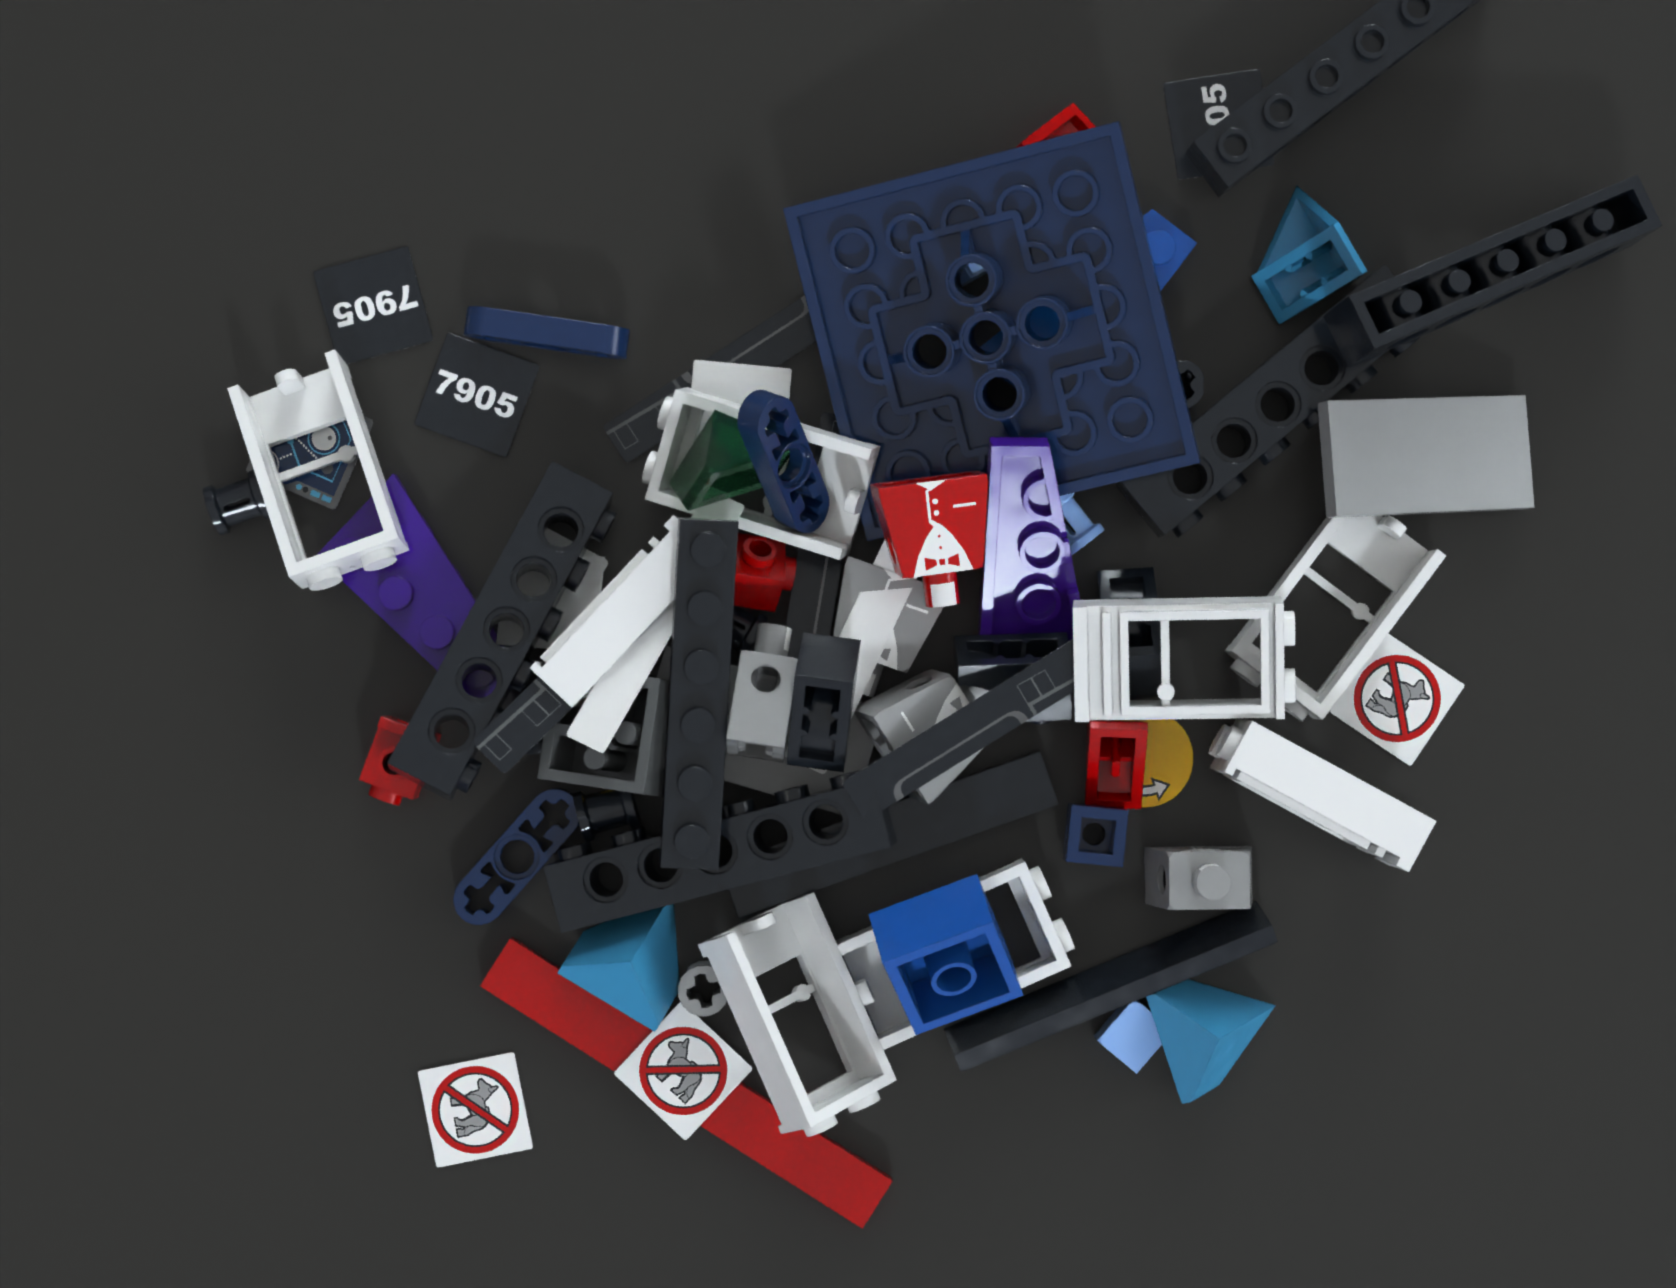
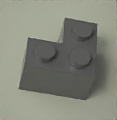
M653 677L646 679L609 746L603 753L569 738L567 731L571 725L557 723L543 737L537 779L663 797L669 680Z

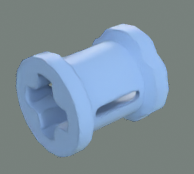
M1075 493L1060 496L1063 516L1075 530L1073 532L1064 520L1071 555L1105 530L1100 523H1092L1073 498Z

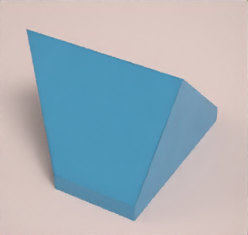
M1296 186L1257 273L1251 277L1280 325L1354 282L1368 271L1339 221L1301 188Z
M674 904L606 921L583 931L559 969L558 974L655 1032L677 996L680 983Z
M1190 979L1146 996L1182 1104L1196 1100L1221 1084L1276 1005Z

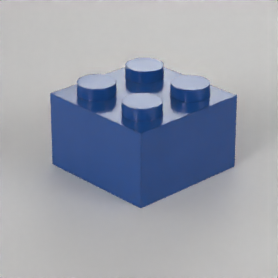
M977 874L868 914L882 963L916 1035L1024 996L1009 949Z

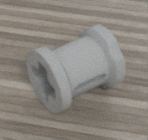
M700 960L691 964L687 972L681 977L678 985V997L682 1006L689 1013L699 1017L711 1016L724 1007L727 999L721 986L714 990L712 1001L704 1002L700 993L691 994L689 988L695 986L697 975L705 974L706 979L710 983H719L710 961Z

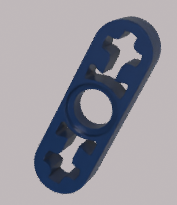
M468 306L463 335L491 342L602 358L626 359L630 330L607 324L489 307Z
M766 390L753 391L745 398L738 413V430L776 521L796 531L811 533L821 526L827 516L829 494L795 407L786 397ZM789 449V463L785 471L779 476V462L784 452Z
M552 788L536 796L462 879L455 889L453 903L457 914L464 921L473 925H484L499 917L579 826V821L574 806L573 793L562 788ZM547 800L551 804H556L564 800L569 805L565 816L570 822L565 828L557 823L543 835L544 838L553 842L548 850H545L541 841L534 834L523 830L521 826L526 820H529L531 826L534 829L537 828L547 815L546 811L542 808L543 803ZM512 840L525 841L533 849V864L525 872H513L503 863V849ZM491 862L496 873L504 880L514 883L515 886L510 892H507L503 883L500 884L489 897L490 902L494 905L492 911L489 912L482 907L473 912L467 906L472 899L467 889L470 885L480 889L489 882L494 875L485 872L484 868Z

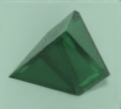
M717 410L713 411L670 480L671 487L688 511L762 488L738 430L737 419ZM789 449L781 457L778 473L790 457Z

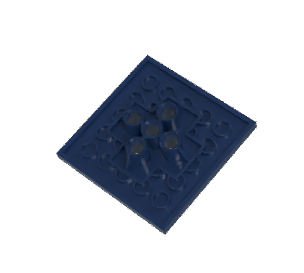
M1120 121L783 208L839 433L852 439L881 446L870 484L979 470L987 474L989 437H1047L1060 496L1201 462ZM969 263L981 265L989 276L987 290L980 296L967 293L961 285V272ZM1038 306L1049 307L1058 315L1060 326L1058 332L1052 338H1043L1036 335L1030 326L1031 313ZM981 320L995 322L1003 333L1001 347L995 352L982 350L974 339L975 328ZM926 334L938 336L946 346V357L941 365H930L920 356L919 344ZM1003 377L1009 379L1014 384L1017 398L1013 406L1001 408L990 400L988 386L993 378ZM870 484L860 515L867 541L884 538L871 494Z

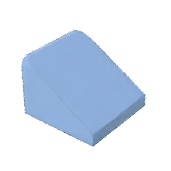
M1138 1000L1117 1008L1094 1035V1038L1136 1074L1162 1045L1151 1011Z

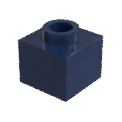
M1068 803L1062 859L1066 862L1123 867L1129 810ZM1091 823H1098L1103 829V837L1096 844H1088L1083 838L1084 828Z

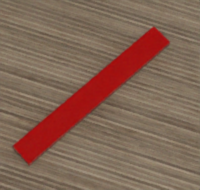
M511 937L480 987L615 1072L647 1038L652 1030L559 975L558 971L561 967L514 937ZM742 1082L700 1125L862 1229L893 1182L891 1176L823 1133L811 1137H806L804 1130L781 1134L778 1128L781 1122L771 1100Z

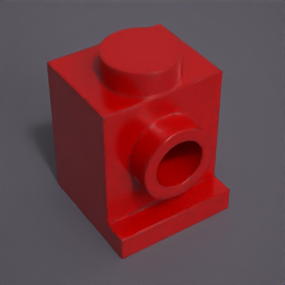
M738 533L734 606L775 612L782 590L791 591L796 574L797 561L796 558L785 556L786 543L766 537Z
M385 715L380 717L377 725L378 729L359 780L371 784L368 792L369 796L400 806L403 797L411 800L417 799L422 786L399 774H393L387 769L386 758L394 752L409 722ZM436 733L435 738L438 743L440 741L441 734Z

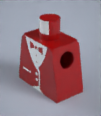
M979 470L870 484L871 494L895 573L902 578L922 576L926 607L934 608L959 604L957 572L979 569L983 567L988 495L987 474Z

